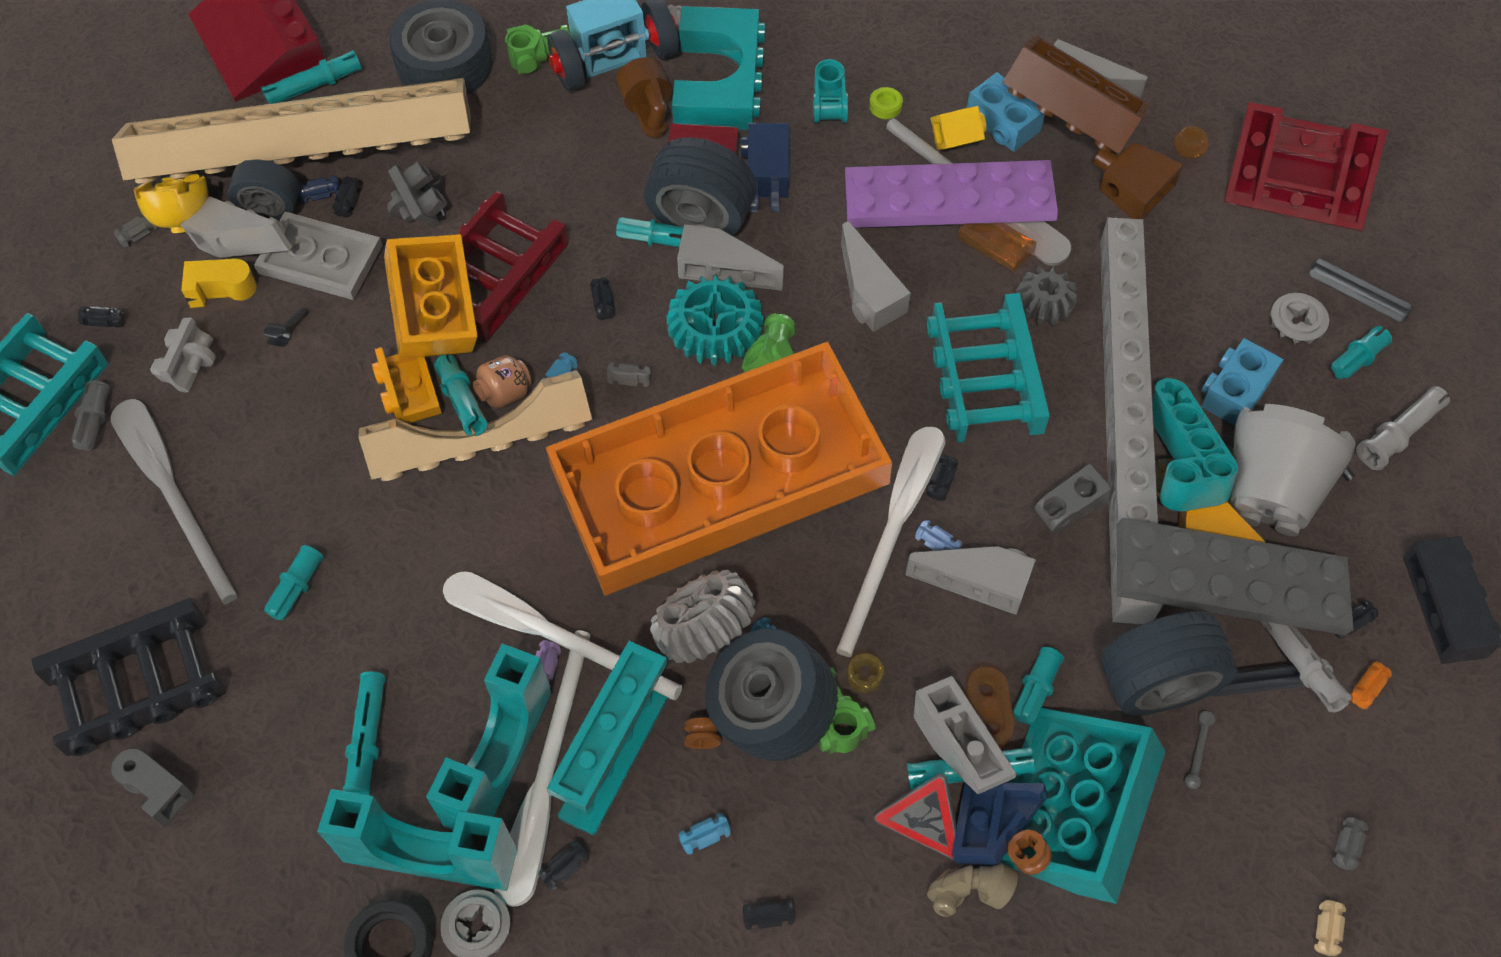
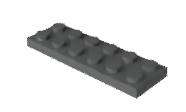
M1122 518L1117 523L1118 597L1345 636L1354 630L1348 557Z

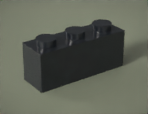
M1455 536L1416 541L1403 556V560L1441 664L1488 658L1501 646V629L1499 624L1493 620L1487 604L1486 590L1479 584L1473 568V556L1466 549L1462 537Z

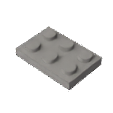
M284 212L279 222L285 228L286 233L284 235L292 248L289 251L261 253L254 264L257 273L354 300L383 246L380 237Z

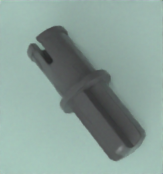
M99 380L86 382L82 403L75 409L77 421L72 436V443L75 449L90 451L94 448L99 426L106 420L104 409L108 394L110 393V387L105 382Z

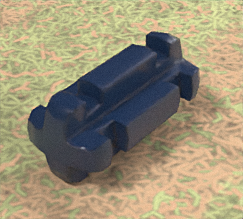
M331 175L329 180H326V177L309 180L307 185H302V182H300L299 198L301 202L306 203L308 198H311L312 201L331 197L330 193L334 192L336 195L340 186L337 177Z

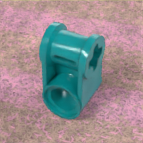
M833 59L822 60L815 68L813 93L814 123H819L820 120H841L842 123H847L848 120L845 70L840 62Z

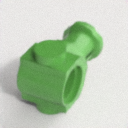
M529 25L507 29L505 39L509 62L512 68L516 69L518 74H528L537 70L542 62L547 61V56L550 55L547 36L552 32L562 29L569 33L567 25H562L560 29L541 33L539 29H534Z
M776 313L767 316L764 321L765 333L746 352L741 367L744 372L793 355L789 339L795 333V322L789 316Z
M832 667L830 669L833 673V676L836 678L837 674L834 668ZM838 685V702L833 723L825 733L826 735L817 743L822 752L828 750L830 754L853 751L862 740L867 738L868 732L875 730V723L869 710L866 707L860 708L859 704L852 701L850 696H843ZM844 723L850 725L854 732L851 735H840L834 730V727Z

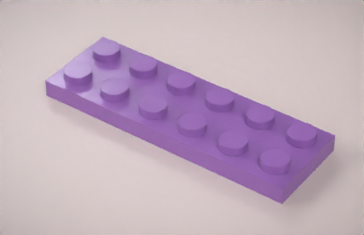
M1051 160L845 167L847 221L854 228L1057 220L1058 208Z

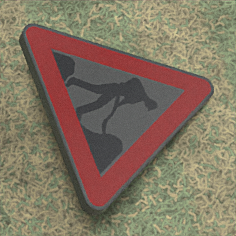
M937 774L876 813L875 821L878 824L954 860L952 850L957 827L945 775Z

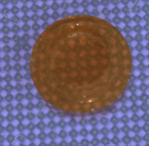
M1197 126L1185 127L1176 135L1174 140L1176 151L1187 158L1203 156L1209 145L1206 132Z

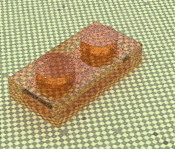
M1003 222L965 223L959 229L958 234L959 240L1014 272L1035 252L1037 243Z

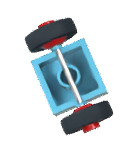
M636 0L579 1L566 6L570 35L565 29L552 32L547 36L550 53L548 58L551 68L567 91L583 87L585 85L584 74L586 78H590L622 67L634 59L646 57L645 40H649L654 52L660 59L674 56L679 51L677 25L663 0H646L642 3L641 8Z

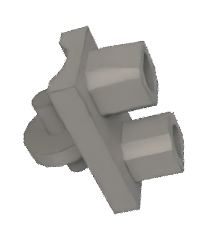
M183 318L178 329L168 330L164 339L168 351L165 358L154 360L150 368L151 373L161 382L171 383L178 391L189 392L200 367L212 366L215 361V354L209 349L213 338L201 331L196 326V321L192 318Z

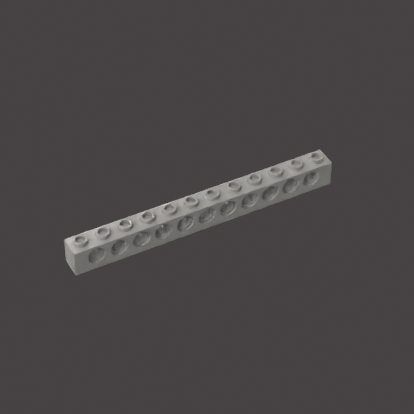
M1108 217L1100 240L1107 471L1108 485L1112 488L1109 499L1112 622L1145 624L1155 620L1162 604L1117 596V523L1122 518L1158 524L1143 219Z

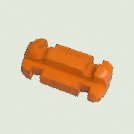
M1373 662L1356 684L1352 693H1350L1352 698L1350 701L1361 709H1367L1384 688L1389 677L1391 678L1392 671L1390 668L1384 666L1381 662Z

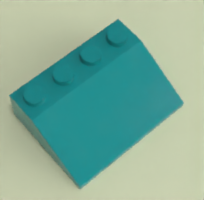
M1041 708L1035 723L1030 725L1022 748L1028 746L1032 748L1035 773L1017 774L1009 782L1045 784L1047 790V799L1024 830H1034L1041 834L1051 849L1052 858L1044 871L1030 876L1077 895L1117 904L1165 750L1151 727ZM1028 846L1023 851L1029 859L1037 853L1031 846ZM1007 852L1000 862L1020 871L1012 862Z

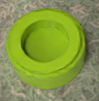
M889 87L876 89L870 96V111L878 118L892 119L898 116L902 110V95L897 90Z

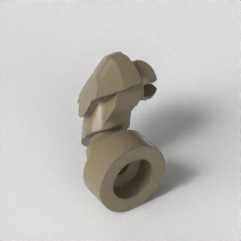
M1001 862L998 865L979 866L973 869L972 864L963 868H948L929 886L927 896L934 902V911L944 917L954 915L957 907L963 903L965 897L970 895L971 890L975 889L978 890L980 901L995 909H1001L1013 896L1017 886L1018 875L1016 870Z

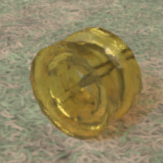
M859 654L850 660L847 671V681L850 687L859 693H871L879 688L884 674L881 661L871 654ZM862 666L871 667L870 673L875 672L876 676H869L868 681L859 680L860 674L855 675L854 671H861Z

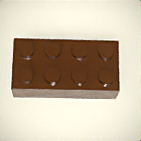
M1037 35L1023 46L1002 82L1009 86L1008 91L1020 99L1027 97L1038 104L1036 107L1043 114L1050 117L1055 115L1066 121L1065 125L1071 131L1080 135L1086 133L1096 139L1094 142L1099 148L1110 153L1113 150L1117 153L1121 152L1150 106L1145 100Z

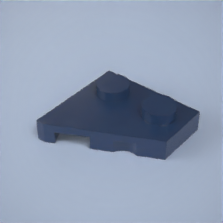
M965 782L952 850L955 863L998 865L1008 852L1010 840L1015 834L1025 829L1047 799L1045 784L1003 783L977 794Z

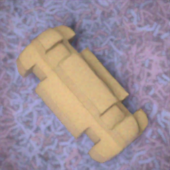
M1325 900L1319 906V909L1323 912L1321 915H1318L1316 939L1319 942L1315 944L1314 948L1323 955L1337 956L1342 951L1338 944L1343 942L1345 918L1341 915L1343 912H1346V907L1342 903Z

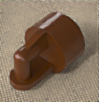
M649 57L634 59L625 64L618 72L616 77L617 87L626 108L636 114L643 132L653 138L662 137L667 129L665 120L666 103L671 97L672 87L662 64L658 60Z

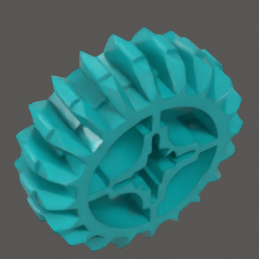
M715 274L712 280L706 281L701 275L698 284L688 280L686 290L677 289L676 299H671L669 311L666 315L667 325H669V337H671V340H674V346L677 350L684 349V355L687 359L696 354L699 364L706 358H711V363L715 367L718 358H724V361L729 365L733 354L742 359L745 355V350H748L761 336L763 315L760 300H755L756 295L753 289L746 290L743 281L734 285L731 276L725 281H721L717 274ZM714 313H717L716 326H713Z

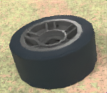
M260 159L245 160L239 163L233 172L228 188L229 200L241 209H251L262 217H272L280 220L284 212L293 213L300 191L299 181L289 170L271 161Z

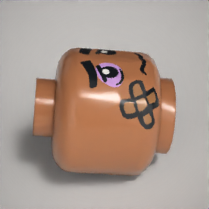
M504 355L480 365L476 373L477 380L473 382V388L478 399L482 402L486 401L491 407L499 409L523 399L527 394L528 387L531 385V377L526 365L521 360Z

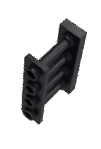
M191 598L31 659L35 674L49 687L56 685L58 688L68 730L54 735L52 738L54 745L66 756L89 754L96 749V745L111 739L122 740L129 738L141 727L151 723L162 724L169 722L181 711L191 707L203 708L209 706L216 701V697L226 694L225 686L214 673L206 676L204 674L192 634H194L196 629L206 625L201 611ZM176 639L189 682L165 691L153 650L160 643ZM135 654L138 657L149 698L125 707L114 665L117 660ZM91 670H97L109 714L85 723L74 681L78 675Z

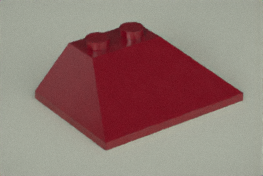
M1249 102L1224 203L1362 232L1387 130L1352 123L1347 129L1309 122L1282 116V108Z

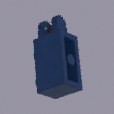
M748 123V137H741V158H748L749 168L752 169L756 183L753 199L750 204V212H757L759 197H770L769 207L771 212H779V198H788L789 123Z

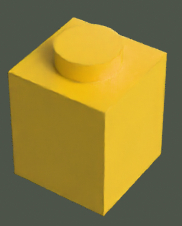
M978 106L930 118L937 150L985 139L986 120L983 113L979 112Z

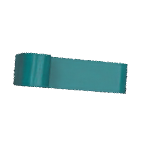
M1165 378L1159 380L1156 383L1152 398L1153 426L1174 458V461H1171L1166 469L1159 495L1160 502L1168 509L1174 511H1188L1226 503L1230 498L1239 467L1236 460L1189 388L1177 379Z

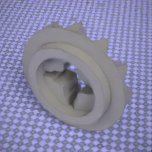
M1289 293L1281 296L1275 301L1269 314L1272 317L1271 327L1277 328L1280 331V338L1284 336L1292 338L1294 344L1299 341H1305L1310 344L1315 339L1322 338L1329 326V315L1323 304L1314 297L1303 293ZM1306 313L1304 322L1292 323L1294 317L1297 318Z
M470 890L458 895L446 907L441 919V936L449 951L458 957H488L493 953L499 952L502 944L509 937L511 917L505 903L497 895L486 890ZM483 908L482 921L492 931H478L470 943V930L460 920L465 922L467 920L475 921Z

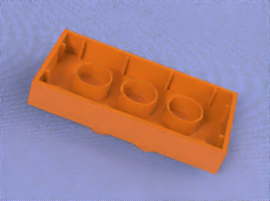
M828 341L546 447L551 469L604 596L890 484L892 461Z

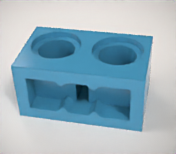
M997 72L969 93L967 108L978 106L979 112H982L985 117L986 130L992 134L997 143L1007 146L1014 152L1041 132L1045 114L1037 109V103L1027 97L1020 99L1008 91L1009 86L1002 83L1005 78Z
M1243 338L1236 350L1229 347L1218 365L1223 368L1220 374L1217 375L1212 372L1201 390V392L1207 394L1201 407L1235 426L1240 411L1243 408L1254 409L1284 359Z

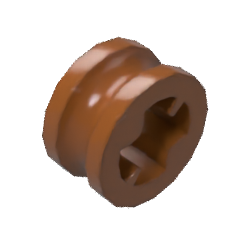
M694 718L684 723V730L689 733L684 737L685 746L692 749H712L721 745V738L716 735L719 731L710 718Z
M1034 830L1020 831L1009 842L1008 855L1024 874H1039L1050 864L1052 858L1051 849L1038 832ZM1028 846H1031L1037 852L1031 859L1023 853L1024 849Z

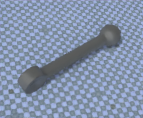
M1203 711L1198 717V723L1201 726L1191 772L1185 777V785L1190 790L1198 789L1201 785L1199 771L1209 728L1215 723V716L1210 711Z

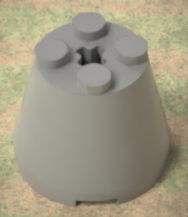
M1265 404L1263 411H1252L1247 407L1243 408L1238 416L1234 432L1233 457L1239 468L1230 495L1231 506L1251 526H1259L1260 522L1274 526L1275 530L1281 534L1298 536L1300 529L1307 527L1350 463L1356 445L1351 434L1347 431H1341L1338 434L1323 424L1324 417L1294 407Z

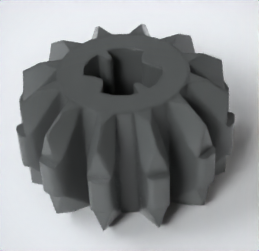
M1039 266L1035 273L1027 272L1023 276L1022 282L1017 286L1016 293H1020L1026 321L1035 317L1038 327L1044 323V320H1047L1052 327L1058 323V320L1066 322L1077 303V295L1075 294L1076 283L1068 281L1067 272L1058 275L1054 266L1049 272H1045Z

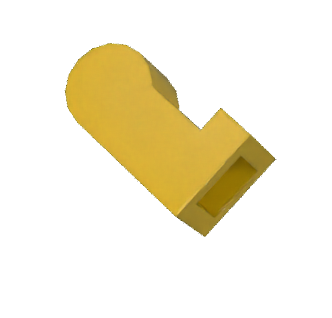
M241 259L184 261L181 291L190 308L205 307V300L211 298L230 297L234 300H246L256 292V280L248 264Z

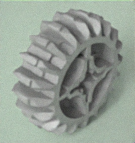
M715 570L707 576L701 574L698 579L694 581L689 580L685 586L677 588V592L672 596L666 597L665 604L657 608V614L651 619L652 626L650 631L653 634L657 647L669 660L673 659L676 663L684 661L692 663L697 658L704 660L712 652L718 653L721 647L730 645V641L734 637L741 636V629L751 623L750 618L756 612L754 609L756 602L752 597L753 593L736 572L731 573L729 570H722L721 572Z

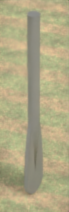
M892 118L887 123L886 129L931 164H953L895 118ZM1044 221L999 223L1019 244L1046 265H1060L1070 256V241Z
M129 399L121 402L111 414L113 428L140 469L161 489L222 603L228 604L237 599V594L175 484L168 452L150 412L139 400Z

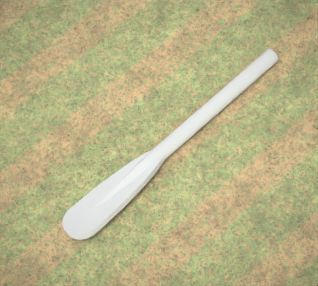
M921 428L911 436L893 487L888 522L836 652L838 654L851 657L902 525L917 505L945 446V437L938 428Z
M456 573L449 577L443 586V594L449 604L475 616L510 629L541 635L613 670L620 657L605 648L548 622L539 612L521 599L474 573ZM660 676L653 690L672 700H676L682 691V685Z
M580 630L575 631V635L588 641L590 640L591 635ZM571 650L535 781L520 807L510 832V836L517 848V854L507 891L494 889L495 895L507 906L523 905L530 900L536 889L539 877L538 872L541 869L551 811V795L548 794L546 788L555 771L585 658Z

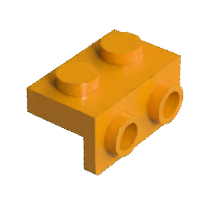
M382 347L375 349L378 362L373 363L372 367L378 385L385 383L387 392L380 393L387 415L394 413L396 419L412 423L442 414L425 357L399 359L398 354L386 357Z

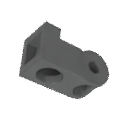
M1088 464L1046 494L1036 504L1034 511L1053 534H1058L1071 526L1077 519L1080 520L1093 510L1098 511L1108 505L1112 488L1095 468Z
M138 749L122 751L112 762L111 772L115 780L127 791L134 794L142 793L147 797L148 800L141 806V809L164 828L195 796L183 783Z

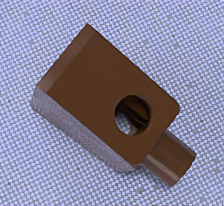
M1131 143L1120 155L1113 151L1110 153L1101 149L1093 162L1095 166L1105 171L1100 191L1131 219H1144L1176 186L1183 168V164L1138 143Z

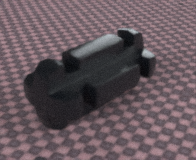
M346 176L341 181L343 184L339 186L334 199L336 202L333 203L332 209L335 215L348 218L352 214L349 210H353L359 196L357 191L361 190V185L357 178Z
M604 277L593 279L590 282L594 308L597 313L596 317L601 321L612 319L615 316L611 289L608 285L609 280Z
M82 306L78 310V322L84 326H114L117 328L123 327L125 324V311L122 308Z
M947 455L940 456V461L935 467L926 492L928 497L938 501L946 499L959 464L957 459Z
M1363 600L1362 604L1352 606L1354 630L1348 634L1354 633L1378 617V610L1371 601ZM1334 634L1337 638H1345V635Z
M577 841L570 843L571 848L569 850L564 848L547 863L548 868L546 870L543 868L539 870V878L550 890L557 889L556 884L559 881L563 883L580 868L579 863L582 861L586 863L588 861L587 851Z
M785 899L783 904H779V900L757 902L755 903L756 907H749V904H745L742 908L743 923L747 930H752L753 925H758V929L782 926V922L788 921V925L795 923L794 904L790 899Z

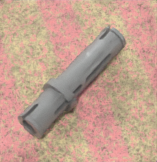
M1261 621L1262 626L1271 634L1281 650L1300 673L1301 682L1317 694L1326 709L1333 713L1344 709L1349 704L1348 701L1352 699L1351 695L1335 678L1333 667L1325 659H1321L1301 632L1293 626Z

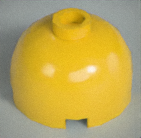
M191 174L183 178L165 177L162 178L163 182L156 184L154 188L151 182H147L133 189L137 204L144 217L157 227L170 228L172 233L186 232L181 223L198 212L207 198H209L205 176L199 177V174Z

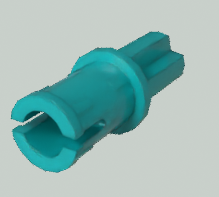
M621 217L617 223L616 235L619 238L648 242V246H653V243L680 247L681 238H674L671 235L682 236L684 226L657 223L654 218L650 222Z
M1375 326L1361 340L1351 342L1348 346V351L1333 362L1331 366L1335 377L1340 380L1343 378L1347 379L1361 367L1371 365L1375 360V356L1391 344L1392 336L1390 332L1385 329L1376 337L1383 327Z
M307 545L301 546L299 553L287 572L280 574L279 579L281 582L264 608L266 614L276 620L283 621L286 619L300 594L307 592L309 588L307 583L319 563L323 560V555L319 551Z
M1042 647L1030 675L1024 676L1022 680L1024 688L1013 710V716L1018 719V722L1029 725L1035 723L1046 697L1053 694L1054 688L1052 684L1060 665L1064 661V656L1059 651L1049 647Z

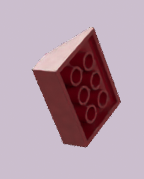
M203 0L188 13L235 102L261 92L262 87L274 84L319 65L318 61L324 59L318 38L295 0Z

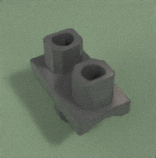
M416 162L405 170L397 165L388 170L398 189L390 194L392 200L387 205V211L392 218L402 217L405 223H409L413 219L416 221H426L429 228H434L440 224L436 214L447 205L445 198L434 187H431L425 193L421 189L433 180L429 169L422 163Z

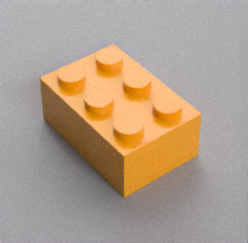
M461 234L387 239L384 261L399 359L472 352L477 340V331Z

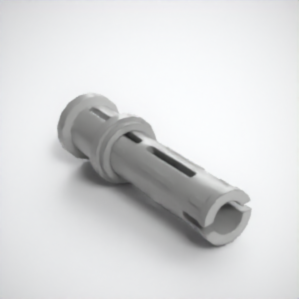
M1438 386L1429 388L1421 398L1393 422L1382 423L1370 440L1366 439L1360 442L1356 447L1358 458L1372 470H1382L1389 463V458L1394 453H1400L1407 448L1409 438L1450 403V397H1445L1439 402L1448 393Z

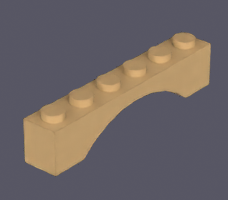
M575 370L542 379L532 393L515 409L497 420L487 423V429L479 436H475L472 428V436H469L463 429L432 430L413 426L399 419H392L359 428L358 437L371 479L381 477L382 481H389L401 477L403 471L417 467L419 471L430 470L438 467L440 461L454 458L455 461L467 460L476 456V451L490 447L492 451L504 450L513 445L512 441L527 438L528 441L540 440L549 436V431L563 428L564 431L577 430L585 426L584 422L592 420L582 378L579 372Z

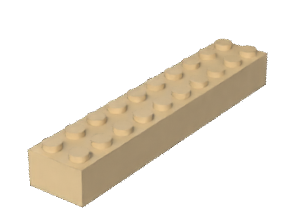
M464 78L131 122L126 123L112 138V143L123 180L135 179L136 183H147L156 180V176L169 174L170 178H183L191 175V171L203 169L207 174L218 173L226 170L225 166L238 165L245 160H273L276 164H285L294 161V157L308 155V159H321L329 156L328 152L341 150L343 154L351 155L362 152L363 147L376 146L378 150L395 148L397 143L410 141L411 145H423L431 142V138L444 136V139L447 141L464 138L465 133H470L471 115Z

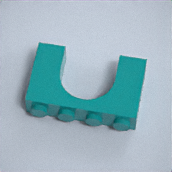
M682 6L679 29L680 51L724 55L735 61L739 68L731 76L718 81L674 80L672 100L673 123L738 127V130H748V123H753V118H760V97H755V92H761L762 72H756L757 67L763 68L764 47H758V43L765 42V23H759V9Z
M501 644L484 679L490 695L491 706L482 739L467 765L445 758L426 796L443 827L453 831L459 811L494 817L551 696L541 658Z
M335 789L330 790L317 831L342 862L502 891H507L517 854V848L502 818L459 811L453 832L427 830L392 818L382 810L373 796Z

